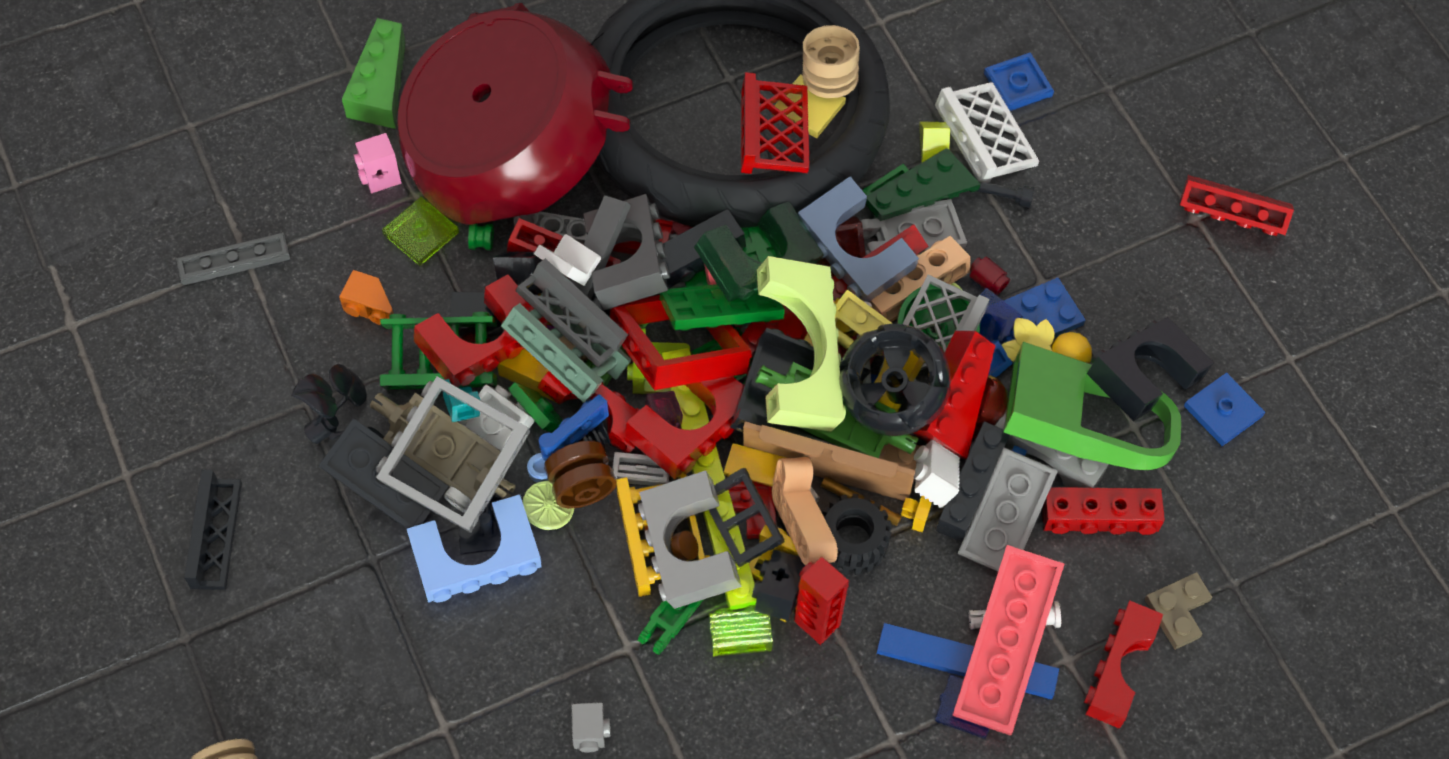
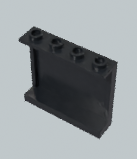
M766 328L757 340L730 428L743 432L744 423L749 422L835 445L801 428L767 422L766 395L772 389L755 382L759 369L762 365H765L767 368L785 376L790 365L794 362L812 371L814 366V348L805 340H796L786 336L778 329ZM865 367L861 374L862 384L871 371Z

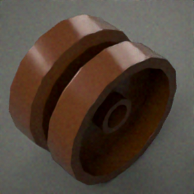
M581 441L557 450L545 461L544 470L548 481L552 484V492L556 504L560 507L571 509L591 505L604 499L616 488L617 480L613 469L608 465L609 459L605 448L600 442Z

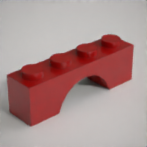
M550 371L545 374L537 387L559 405L568 400L579 399ZM602 382L589 400L594 399L598 394L607 400L609 416L606 418L610 443L623 453H631L635 445L625 437L626 422L641 409L633 408L626 402L623 395L616 391L612 392Z
M1132 601L1128 602L1125 610L1119 608L1113 625L1118 626L1116 634H1109L1104 647V651L1108 652L1105 661L1100 659L1094 676L1099 678L1096 687L1090 686L1084 703L1089 704L1085 715L1116 728H1121L1135 695V692L1123 679L1120 668L1121 658L1133 651L1149 650L1155 640L1164 614Z

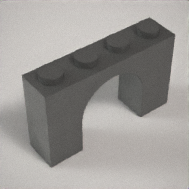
M646 194L625 200L631 207L615 243L616 245L627 241L640 242L641 245L638 251L622 263L592 272L594 292L603 310L668 291L666 279L670 278V273L666 262H663L667 255L663 243L659 241V239L663 238L659 222L656 223V220L660 219L656 204H650ZM598 209L584 213L587 235Z

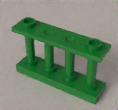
M474 312L472 317H442L458 337L459 327H475V344L487 343V327H497V320L493 316H489L488 312ZM391 314L389 319H381L383 327L392 329L391 370H389V374L380 375V386L384 389H424L429 381L434 382L437 376L444 380L440 373H433L431 362L420 348L419 369L416 370V374H406V371L403 370V329H414L415 325L428 318H406L404 314ZM483 372L476 376L470 384L466 386L461 385L457 388H483L485 384L496 387L497 376L493 372Z

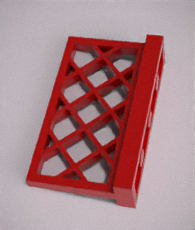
M745 72L741 89V173L752 174L753 168L808 173V86L756 80V73ZM760 90L770 91L775 96L767 100L760 94ZM789 93L800 94L801 99L794 103L786 95ZM780 100L788 107L780 111L773 104ZM768 109L775 116L767 120L760 112ZM795 112L801 119L794 123L787 115ZM779 120L788 127L782 132L773 125ZM766 129L775 136L769 141L760 134ZM794 132L802 140L795 144L787 136ZM779 141L788 147L782 153L773 146ZM768 150L775 158L772 160L760 159V154ZM795 153L802 159V163L792 162L787 157Z

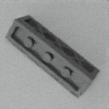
M546 258L538 263L533 275L516 289V292L597 367L615 354L628 336L621 327ZM535 284L543 292V296L533 295L527 288ZM549 305L559 306L563 310V315L554 314L550 310ZM570 324L579 325L584 329V335L573 332L570 329ZM591 343L600 344L606 352L599 356L591 348Z

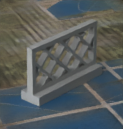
M927 275L903 324L909 325L912 322L913 327L920 330L934 326L938 339L935 341L941 344L942 350L945 352L946 345L944 342L950 341L953 334L942 337L938 324L953 320L956 331H976L988 307L989 299L981 295L976 297L931 275ZM929 285L940 288L944 297L929 302L926 294ZM924 298L925 304L920 305L922 299ZM957 298L970 302L967 309L959 313H954L950 303L951 300ZM946 302L950 315L936 320L931 307ZM927 308L932 321L917 326L914 318L915 313ZM962 317L960 323L958 324L957 318ZM926 363L922 365L920 370L928 368Z

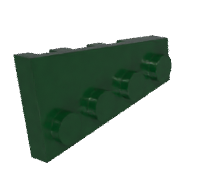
M946 148L867 195L865 205L879 221H883L911 212L912 208L922 205L924 207L934 205L935 201L944 198L959 197L960 193L970 191V193L978 191L981 184Z

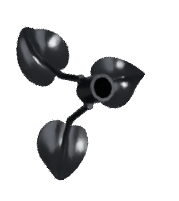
M336 364L329 371V379L332 386L338 393L343 395L337 404L335 403L336 399L332 397L333 393L330 385L316 374H309L302 378L292 391L291 396L303 401L319 414L304 426L306 436L313 443L318 444L327 437L334 440L341 436L344 430L336 431L339 421L335 414L347 400L356 407H359L366 401L367 393L363 382L353 371L347 369L344 365ZM367 427L376 435L384 439V436L378 430H376L373 427Z

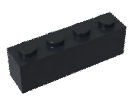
M984 421L960 473L958 481L959 492L946 504L936 528L937 532L963 542L1003 448L1006 447L1010 434L1004 433L1003 429Z

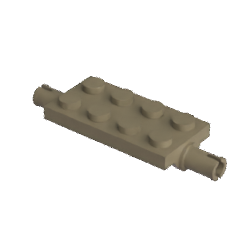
M378 393L374 398L383 405L372 400L370 408L388 419L390 428L383 440L390 445L399 431L404 432L409 422L406 419L414 406L419 407L423 397L419 394L414 393L410 401L404 405H397L382 393ZM432 405L404 455L448 486L454 487L465 494L472 501L501 451L460 422H452L448 414ZM503 478L495 494L502 499L509 498L511 495L504 491L502 487L513 493L516 486Z

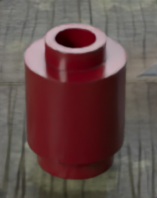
M987 256L983 259L978 257L970 266L971 273L969 277L989 294L999 295L1010 282L1007 272Z

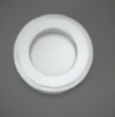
M451 486L444 494V498L462 512H466L472 502L465 494Z

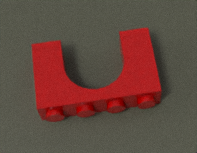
M509 275L485 287L484 303L501 324L513 307L519 303L529 312L534 309L516 292L518 285ZM439 313L414 326V342L444 380L449 379L450 383L455 387L470 384L476 376L483 372H491L499 363L508 358L513 359L525 349L506 330H504L500 337L489 343L473 344L466 342L453 332ZM544 317L538 319L547 328L548 321Z
M733 376L685 385L712 412L713 418L705 426L693 430L676 428L646 404L626 422L625 437L672 478L676 479L682 473H689L702 455H709L722 437L726 439L734 431L733 428H730V424L743 385Z

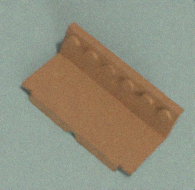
M749 422L744 423L745 447L786 458L809 457L813 465V475L828 477L842 484L905 501V498H910L915 481L914 476L917 462L914 460V455L919 447H921L919 445H916L911 454L893 445H884L879 458L765 425L759 426Z

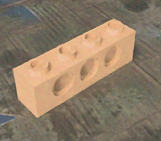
M951 236L942 241L935 242L931 248L921 254H917L919 260L916 269L871 300L869 303L872 304V308L890 322H893L898 318L899 310L905 299L913 291L922 287L927 275H931L951 285L970 273L969 254Z

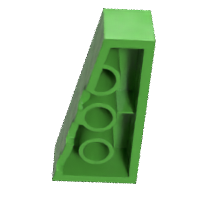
M377 18L342 98L347 118L396 129L401 70L403 69L405 38L401 23Z

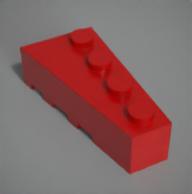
M977 331L954 332L944 352L951 373V390L948 401L940 415L931 424H926L920 430L913 433L927 444L934 440L960 457V459L968 458L995 350V345Z

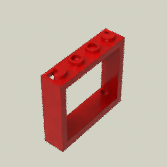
M660 295L642 298L610 308L609 317L628 334L622 344L623 348L654 390L746 374L748 371L749 361L752 358L751 348L732 325H721L715 328L706 327L723 350L664 360L639 326L640 324L670 320L660 301Z

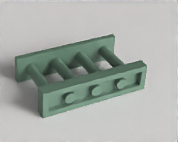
M520 303L513 307L501 325L504 330L583 403L593 396L604 381L600 378L602 375L608 373L616 380L632 360L619 349L602 365L591 369L580 359L584 355L576 347L570 350L559 340L563 335L556 328L549 331L538 320L543 317L535 309L529 312ZM549 305L550 310L554 314L563 315V310L559 306ZM570 324V329L573 332L584 335V329L579 325ZM591 343V348L599 356L606 352L600 344Z

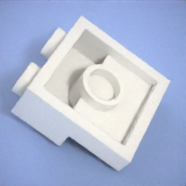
M485 384L479 393L482 402L528 428L532 426L534 419L519 402L515 404L508 399L511 396L510 392L500 385L493 388ZM481 412L479 417L459 421L500 451H502L513 430Z

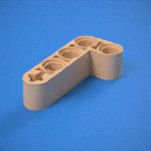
M809 457L779 459L772 486V498L803 564L807 565L811 561L815 563L821 556L827 562L834 563L837 559V544L810 491L813 479L811 459Z

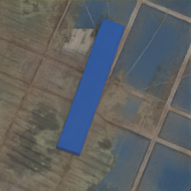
M884 623L876 654L965 677L975 646ZM1034 662L1025 693L1053 699L1059 668Z

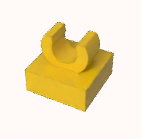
M921 496L920 502L911 498H905L901 516L914 519L912 529L923 533L932 502H929V499H925L924 496Z

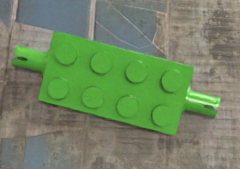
M793 362L784 376L762 365L757 373L758 377H756L755 382L773 389L778 383L792 384L804 381L810 377L812 371ZM877 402L875 404L879 411L885 413L896 412V410ZM846 405L844 420L832 432L798 427L841 448L879 458L884 445L888 444L911 454L916 447L914 442L917 443L918 437L910 434L886 436L875 433L859 424L852 417Z

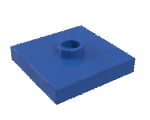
M1227 372L1187 400L1184 405L1221 446H1224L1265 414V411Z

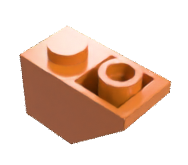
M353 270L339 296L343 310L351 316H362L370 319L375 324L381 325V319H389V315L394 313L379 278Z

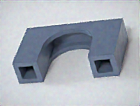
M848 177L798 212L796 227L804 238L808 237L811 240L817 255L822 259L825 257L830 263L833 274L838 279L842 278L848 285L847 289L862 301L870 302L916 269L919 258L902 238L878 255L870 258L851 256L839 246L835 236L836 229L847 219L862 210L867 199L865 193L854 180Z

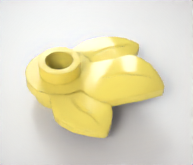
M1017 318L1014 321L1013 328L1015 340L1002 344L1007 356L1014 362L1023 342L1052 351L1050 346L1054 340V329L1047 319L1041 321L1036 326L1027 319Z

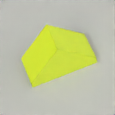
M946 122L919 123L922 163L942 150L949 149L950 128Z

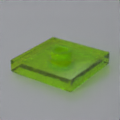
M420 197L386 225L382 232L385 237L420 266L459 233V229L424 198Z

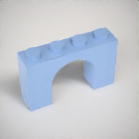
M520 494L492 503L494 516L501 534V542L496 553L489 560L481 564L463 565L452 560L443 548L435 520L407 529L428 602H443L450 599L454 594L460 592L472 593L477 591L480 586L489 583L501 584L511 576L518 574L522 576L530 575L537 568L542 567L537 545Z

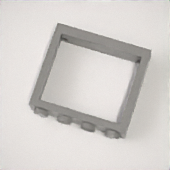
M437 376L434 382L429 381L424 387L421 394L424 398L419 407L414 406L409 412L406 419L409 423L404 432L399 431L394 437L391 444L393 450L388 458L384 456L378 464L376 472L379 474L376 478L471 533L479 520V516L484 512L528 437L530 430L525 425ZM441 390L513 430L463 516L391 476Z

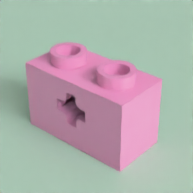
M386 133L355 143L358 154L353 156L358 167L357 171L362 185L368 184L371 193L402 184L395 153Z

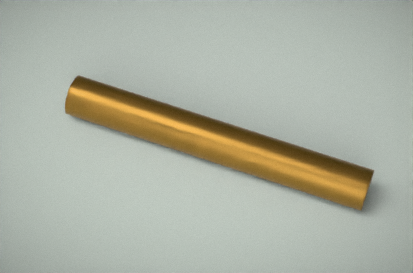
M825 477L821 484V487L838 496L847 495V498H852V494H859L828 477ZM859 494L858 498L864 499L865 496ZM881 505L880 511L886 510L888 513L887 520H890L891 524L898 526L902 516Z

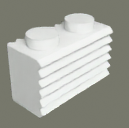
M931 440L926 446L922 445L919 447L914 455V460L917 461L914 479H916L915 492L920 493V496H924L925 499H929V502H934V505H938L939 508L944 507L959 492L958 481L960 475L958 474L960 457L934 440Z

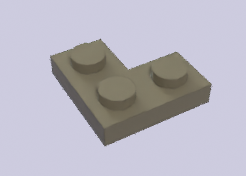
M1197 572L1145 597L1144 600L1150 609L1164 614L1160 626L1174 650L1201 638L1202 632L1189 611L1210 602L1212 596Z

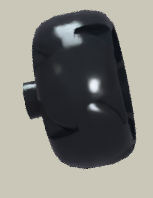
M885 324L879 326L877 330L863 333L850 345L840 365V388L842 399L848 411L859 424L881 435H908L917 432L926 424H931L944 409L950 395L951 373L942 348L922 330L909 325ZM911 351L918 358L921 357L929 369V385L923 382L909 381L906 372L902 369ZM884 353L890 368L883 373L882 382L862 384L861 374L866 363L875 355L880 357ZM885 392L889 400L895 404H904L907 401L910 403L907 405L908 410L898 413L879 411L875 404Z

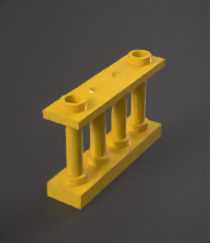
M682 473L678 479L686 477V474ZM627 477L616 479V490L639 597L650 595V584H654L655 580L661 579L660 573L657 574L652 569V566L646 567L644 557H649V553H654V548L649 546L646 539L640 540L639 531L648 525L647 521L642 519L640 513L635 514L633 504H638V500H641L639 492L660 485L635 489V487H629ZM695 515L687 517L690 532L697 539L699 547L695 561L710 557V555L704 556Z

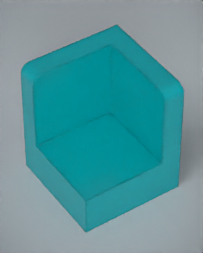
M471 387L459 388L480 400L478 391L473 392ZM443 392L452 422L480 416L479 411Z

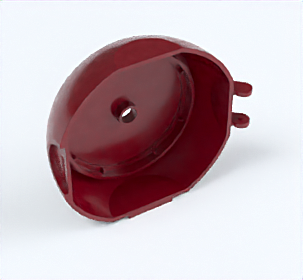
M516 3L514 6L483 13H471L465 22L445 33L423 54L407 79L400 98L397 123L402 157L411 178L421 194L436 210L454 221L470 225L538 213L564 196L585 175L605 143L607 129L615 132L629 130L630 120L627 117L608 113L609 91L628 93L632 91L633 81L624 76L611 74L604 58L581 34L562 22L545 15L530 12L523 3ZM491 92L490 96L485 101L480 102L481 98L486 93Z

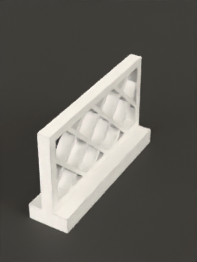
M993 82L953 91L951 87L941 89L935 107L943 121L949 126L952 137L978 181L990 183L992 177L1038 165L1039 160ZM988 92L993 101L991 103L979 98L978 95ZM963 98L972 102L970 108L961 105L958 99ZM974 104L989 109L987 115L973 110ZM991 111L1001 114L1004 122L989 117ZM969 116L984 122L982 127L973 125ZM986 123L1001 129L999 134L997 135L985 130ZM1003 131L1013 134L1016 142L1001 137ZM982 136L994 141L993 148L983 144L980 137ZM998 143L1011 148V154L1008 155L997 150ZM1018 151L1025 154L1028 160L1022 161L1013 157L1014 152ZM994 156L1006 161L1007 164L997 167L992 157Z

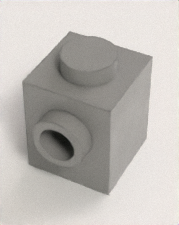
M603 703L572 704L574 749H580L581 752H595L598 748H605L604 737H610V719H604Z

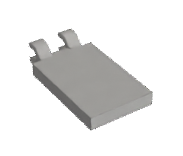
M951 199L936 201L934 205L927 207L922 205L912 208L911 212L883 221H879L874 215V219L861 220V228H858L860 239H868L876 234L878 240L867 244L869 250L865 251L866 255L913 224L929 246L919 254L931 248L935 242L942 241L948 236H951L963 249L967 245Z

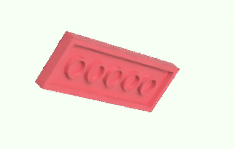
M1009 545L1006 546L953 716L1012 735L1064 563Z

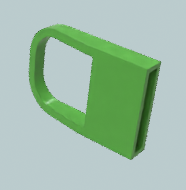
M1026 342L1022 343L1013 362L1004 433L1079 458L1129 469L1152 470L1169 463L1180 445L1181 415L1175 403L1165 393H1163L1151 410L1160 417L1164 424L1163 447L1155 449L1143 448L1081 427L1084 392L1110 398L1087 375L1092 364Z

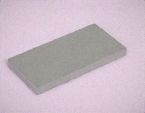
M1003 448L958 551V555L998 572L1007 545L1024 550L1058 470Z

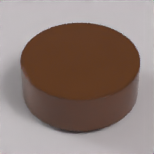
M682 531L673 535L671 550L674 556L682 561L693 560L697 557L699 550L698 542L691 532Z

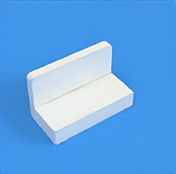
M567 234L563 236L554 252L539 244L534 255L542 260L546 258L561 273L585 286L601 260L600 255Z

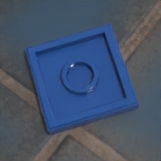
M1031 52L986 67L984 70L989 83L993 82L1009 111L1053 96L1054 90Z

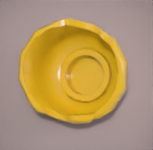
M1067 332L1061 334L1050 346L1053 352L1089 364L1091 362V345L1086 337L1080 333Z

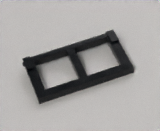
M746 468L734 472L714 486L718 496L743 481L755 504L725 522L722 520L717 508L709 510L739 567L785 542ZM761 513L772 536L740 554L729 530Z

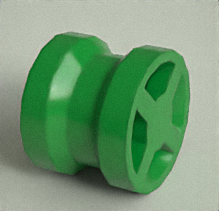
M470 224L468 235L469 249L484 248L486 251H492L494 239L493 224H486L485 226Z

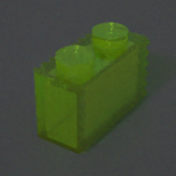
M755 605L745 607L744 611L732 612L731 608H720L715 610V613L709 614L713 656L772 651L773 637L770 615L754 611Z

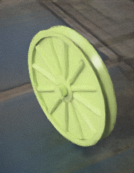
M549 481L535 483L526 491L522 503L528 521L541 529L554 530L563 527L570 521L574 512V508H562L556 504L552 492V484Z

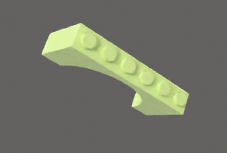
M768 256L757 269L758 295L780 302L801 320L812 340L814 366L808 379L792 384L778 383L766 395L767 422L832 432L844 420L846 408L843 405L839 381L841 355L838 353L837 346L839 332L835 324L834 280L831 278L830 267Z

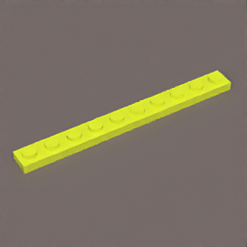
M689 348L663 352L661 354L664 360L691 355ZM681 385L669 388L677 418H679L680 414L678 421L680 429H698L709 423L704 402L694 395L688 387ZM716 446L709 455H702L692 469V474L706 470L712 478L714 485L725 479ZM729 490L717 496L720 506L716 508L724 522L735 516ZM709 510L704 511L703 515L714 555L728 551L732 556ZM737 525L730 529L729 533L740 554L745 552L739 526ZM735 562L742 587L725 592L729 611L756 605L757 599L752 598L755 584L749 562L741 567Z

